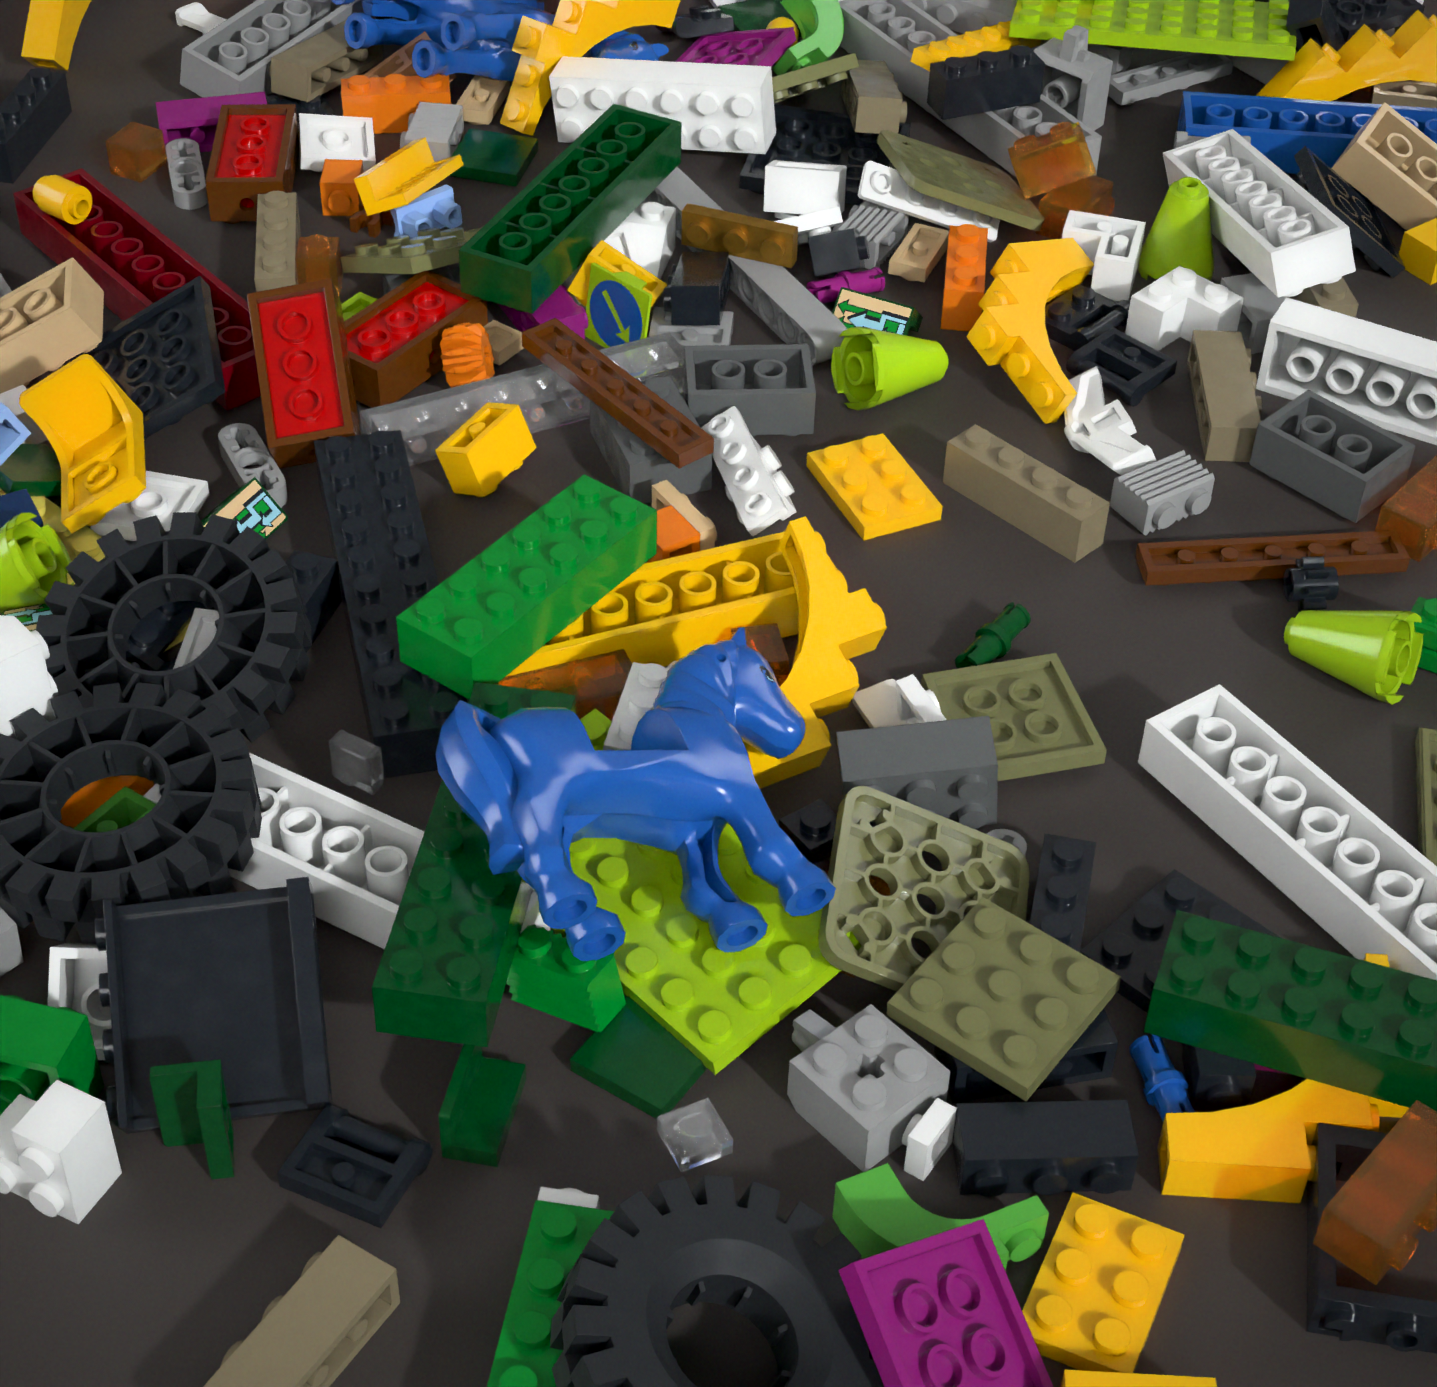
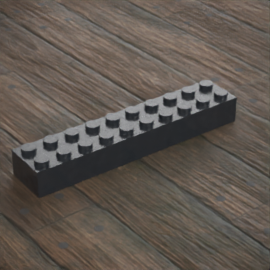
M401 430L376 431L372 434L348 437L334 436L329 439L314 441L318 483L333 558L337 559L341 598L377 778L384 779L436 771L438 768L435 753L442 725L460 700L468 702L466 697L400 661L396 617L439 585Z

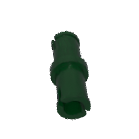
M1014 602L1008 603L991 623L983 624L975 633V640L956 657L955 665L957 669L990 664L995 658L1004 657L1011 648V641L1031 622L1030 614L1021 604H1017L1015 607Z

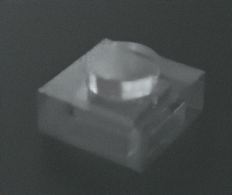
M344 730L338 731L329 740L333 777L338 778L348 786H355L372 795L385 783L381 747Z
M709 1098L657 1117V1131L681 1173L733 1153V1138Z

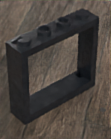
M1318 1123L1311 1146L1316 1147L1315 1169L1312 1180H1307L1306 1332L1339 1337V1341L1358 1340L1388 1345L1399 1351L1418 1350L1437 1354V1302L1336 1285V1180L1437 1196V1141Z

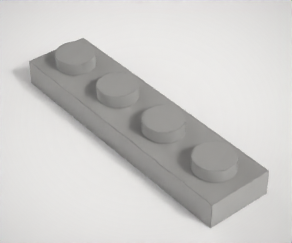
M1192 52L1111 75L1108 96L1121 106L1131 105L1139 100L1159 97L1167 92L1187 89L1195 84L1211 82L1216 78L1230 75L1232 73L1233 61L1225 55Z

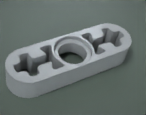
M187 138L170 141L165 146L174 203L177 207L186 210L201 208L207 204L208 197L199 145L195 140Z
M245 423L230 424L222 428L218 433L221 457L238 486L241 487L255 477L261 485L266 484V491L282 508L288 500L286 480L256 429ZM250 465H262L261 467L253 469L244 468Z

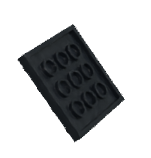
M774 104L776 134L766 154L749 153L740 173L739 188L764 194L765 166L773 160L847 166L845 204L860 206L864 202L863 199L858 197L864 164L868 161H873L893 169L896 168L877 144L879 134L855 132L848 114ZM900 123L898 134L910 137L911 123Z
M201 276L196 277L104 332L102 342L92 351L82 352L64 363L65 366L82 354L91 355L143 412L145 441L149 436L168 425L179 422L183 416L204 404L213 402L219 395L226 392L210 286Z

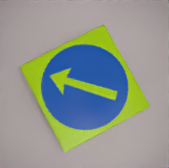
M591 263L586 306L588 328L585 329V337L635 366L642 368L652 303V294L643 290L647 282L627 271L612 273L596 263Z

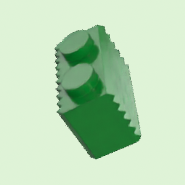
M536 924L529 925L522 931L507 981V985H510L509 992L513 993L511 1000L590 1030L602 1032L626 1005L614 953L598 960L581 961L572 955L566 937L562 938L561 933L553 934V930L547 931L544 927L536 928Z

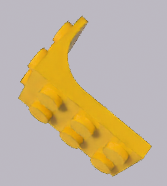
M80 355L20 394L19 404L21 408L46 435L59 460L61 467V522L72 534L86 525L93 526L104 518L107 512L122 503L134 501L146 489L143 412L91 355Z

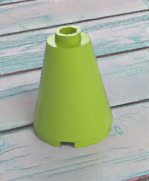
M1183 177L1170 185L1141 249L1138 271L1145 280H1147L1148 275L1159 279L1178 266L1191 269L1197 275L1209 281L1212 279L1214 254L1209 190L1199 179Z
M850 327L839 335V337L844 336L839 347H834L831 362V372L837 393L845 394L849 403L844 404L848 408L859 411L873 408L940 381L948 368V355L937 341L866 327Z
M20 513L0 528V614L9 609L45 604L44 600L55 581L67 584L66 574L68 571L66 567L72 561L65 545L49 524L40 527L31 519L37 517L33 513Z
M1303 610L1295 618L1292 617L1288 621L1284 631V642L1288 644L1290 654L1380 702L1393 705L1400 702L1404 697L1395 694L1401 684L1411 685L1415 677L1421 657L1423 634L1415 632L1414 622L1422 623V620L1417 613L1411 611Z

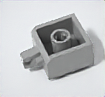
M1075 25L1064 33L1063 41L1054 37L1034 50L1045 62L1041 94L1095 131L1104 125L1113 61L1088 51L1089 29Z
M872 1004L838 1027H834L811 1009L793 1020L792 1026L794 1031L792 1033V1041L802 1053L789 1061L787 1095L796 1112L862 1172L868 1171L903 1145L902 1137L904 1131L915 1114L919 1113L923 1116L936 1098L946 1102L950 1070Z

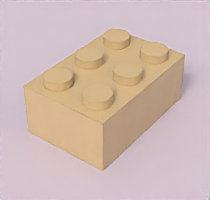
M1384 102L1359 129L1331 169L1367 197L1373 205L1388 214L1403 229L1409 230L1437 218V144Z
M73 257L0 298V394L21 385L26 387L36 377L47 371L51 372L59 369L65 361L82 352L92 351L102 342L104 291Z

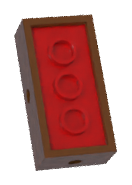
M296 104L221 105L205 181L211 221H223L228 224H235L241 221H257L258 194H267L271 191L292 193L299 151Z
M428 270L417 273L344 321L356 400L382 412L441 371L443 363L440 357L442 355L440 342L444 329L468 322L471 324L480 323L484 327L488 324L487 301L462 293L459 283Z
M331 278L248 293L247 299L268 449L279 469L316 462L314 441L329 439L334 436L348 437L361 435L341 300Z

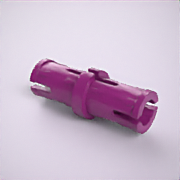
M879 267L850 273L846 270L838 272L833 278L810 281L807 283L806 289L813 295H816V298L822 304L837 300L841 287L865 294L881 292L885 288V277L874 279V276L883 273Z

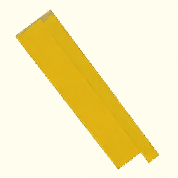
M426 137L411 141L354 178V182L367 216L408 205L464 164L460 154L434 162Z

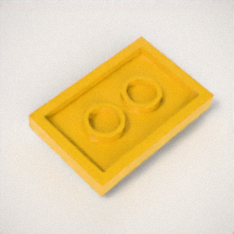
M883 433L807 453V468L863 541L941 520L943 506Z
M1072 1192L1022 1310L1040 1355L1077 1370L1134 1373L1180 1253L1185 1234Z

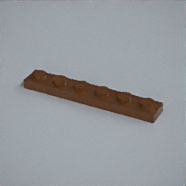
M557 318L522 332V347L680 469L714 452V438Z
M1397 530L1137 543L1135 554L1145 586L1284 578L1286 569L1296 568L1295 560L1302 559V557L1323 556L1324 567L1334 566L1338 576L1407 572L1410 561L1408 552Z

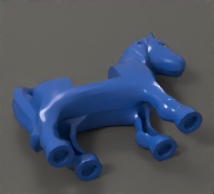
M355 0L331 1L336 5H346L354 2ZM362 0L364 13H353L348 16L344 31L347 43L354 49H366L370 46L382 44L405 46L426 31L431 40L418 42L412 52V66L418 76L429 78L437 74L447 76L454 73H467L497 80L513 81L521 54L512 51L522 16L552 25L556 14H551L523 3H506L501 0ZM371 17H393L396 19H373ZM622 30L594 45L582 57L659 61V57L667 54L669 48L660 43L649 44L640 35Z
M739 627L730 640L719 641L715 644H704L671 666L667 671V677L661 683L659 693L653 703L654 709L647 711L637 724L632 737L631 750L609 749L595 751L584 725L576 713L567 708H520L505 718L500 719L483 709L460 700L442 725L435 753L438 773L461 810L487 835L490 847L489 868L492 874L517 870L523 880L537 893L539 912L543 922L550 928L565 930L567 943L572 955L581 961L598 960L614 953L624 943L626 933L617 914L596 906L597 898L592 885L579 878L572 871L569 847L571 843L582 838H615L653 846L678 855L683 874V887L680 898L687 911L701 921L709 923L710 935L716 947L724 953L739 952L755 945L766 934L768 926L760 911L741 900L731 890L721 874L718 865L719 837L727 823L738 836L754 875L778 889L779 899L783 908L791 916H806L816 912L827 905L834 897L836 888L826 872L809 862L789 836L778 826L754 778L749 755L743 741L765 755L780 759L792 754L798 748L806 730L802 715L791 704L779 687L775 674L767 660L761 653L747 646L745 627Z

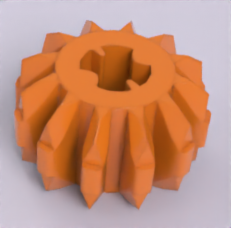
M468 322L444 329L440 342L442 354L440 357L443 363L442 370L446 374V382L450 385L451 389L455 393L464 392L467 394L491 387L495 374L493 366L495 359L489 342V334L485 331V328L480 323L471 324Z

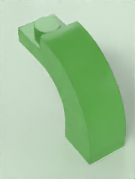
M782 0V6L791 15L800 29L802 41L788 48L772 68L777 75L828 61L840 46L844 34V18L838 0Z
M887 1163L836 1182L832 1217L841 1233L862 1255V1259L984 1219L1006 1271L1007 1261H1023L1043 1247L1049 1212L1036 1195L977 1218L952 1219L942 1217L925 1210L914 1202Z

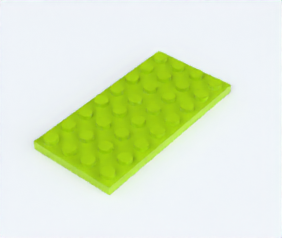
M1017 0L1009 30V37L1051 40L1055 37L1063 41L1064 33L1068 29H1072L1073 26L1078 25L1089 29L1088 44L1294 61L1296 52V36L1290 35L1286 27L1289 8L1288 0H1269V2H1258L1255 0Z
M595 708L581 718L580 721L585 727L594 750L597 751L603 750L612 721ZM728 823L722 831L718 843V865L721 874L731 890L741 900L756 907L768 924L766 934L755 945L739 952L724 953L717 948L710 935L709 923L701 921L686 910L680 898L683 887V874L678 855L653 846L615 838H582L570 844V863L573 873L592 885L597 898L596 906L617 914L626 932L624 943L614 952L623 993L626 996H630L703 1062V1065L714 1075L718 1074L842 971L831 965L823 957L819 948L818 936L823 908L806 916H791L787 913L779 899L778 889L754 875L745 856L742 844L734 829ZM551 928L556 934L561 933L562 938L566 937L564 929ZM851 931L846 934L855 949L859 950L862 946Z

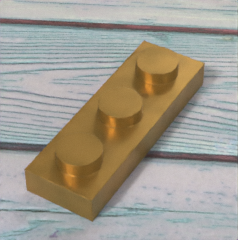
M687 203L682 210L681 245L713 252H729V255L792 268L797 261L798 226Z

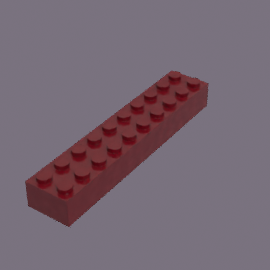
M82 168L61 176L86 187L92 195L91 211L86 219L79 224H69L40 210L33 199L34 186L13 193L21 234L57 265L73 257L103 289L104 305L122 321L196 277L201 276L210 286L226 391L219 395L215 401L226 410H230L261 396L249 306L246 300Z

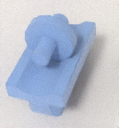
M447 184L423 193L408 205L390 210L395 223L394 237L409 235L411 239L418 237L417 231L429 228L442 229L444 227L452 229L462 224L461 206L455 203L453 188Z

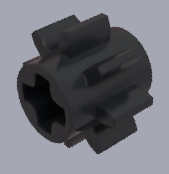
M1323 556L1296 559V568H1287L1284 574L1283 585L1287 601H1298L1299 612L1303 610H1325L1327 608L1326 600H1335L1338 595L1339 580L1336 568L1334 566L1324 567Z

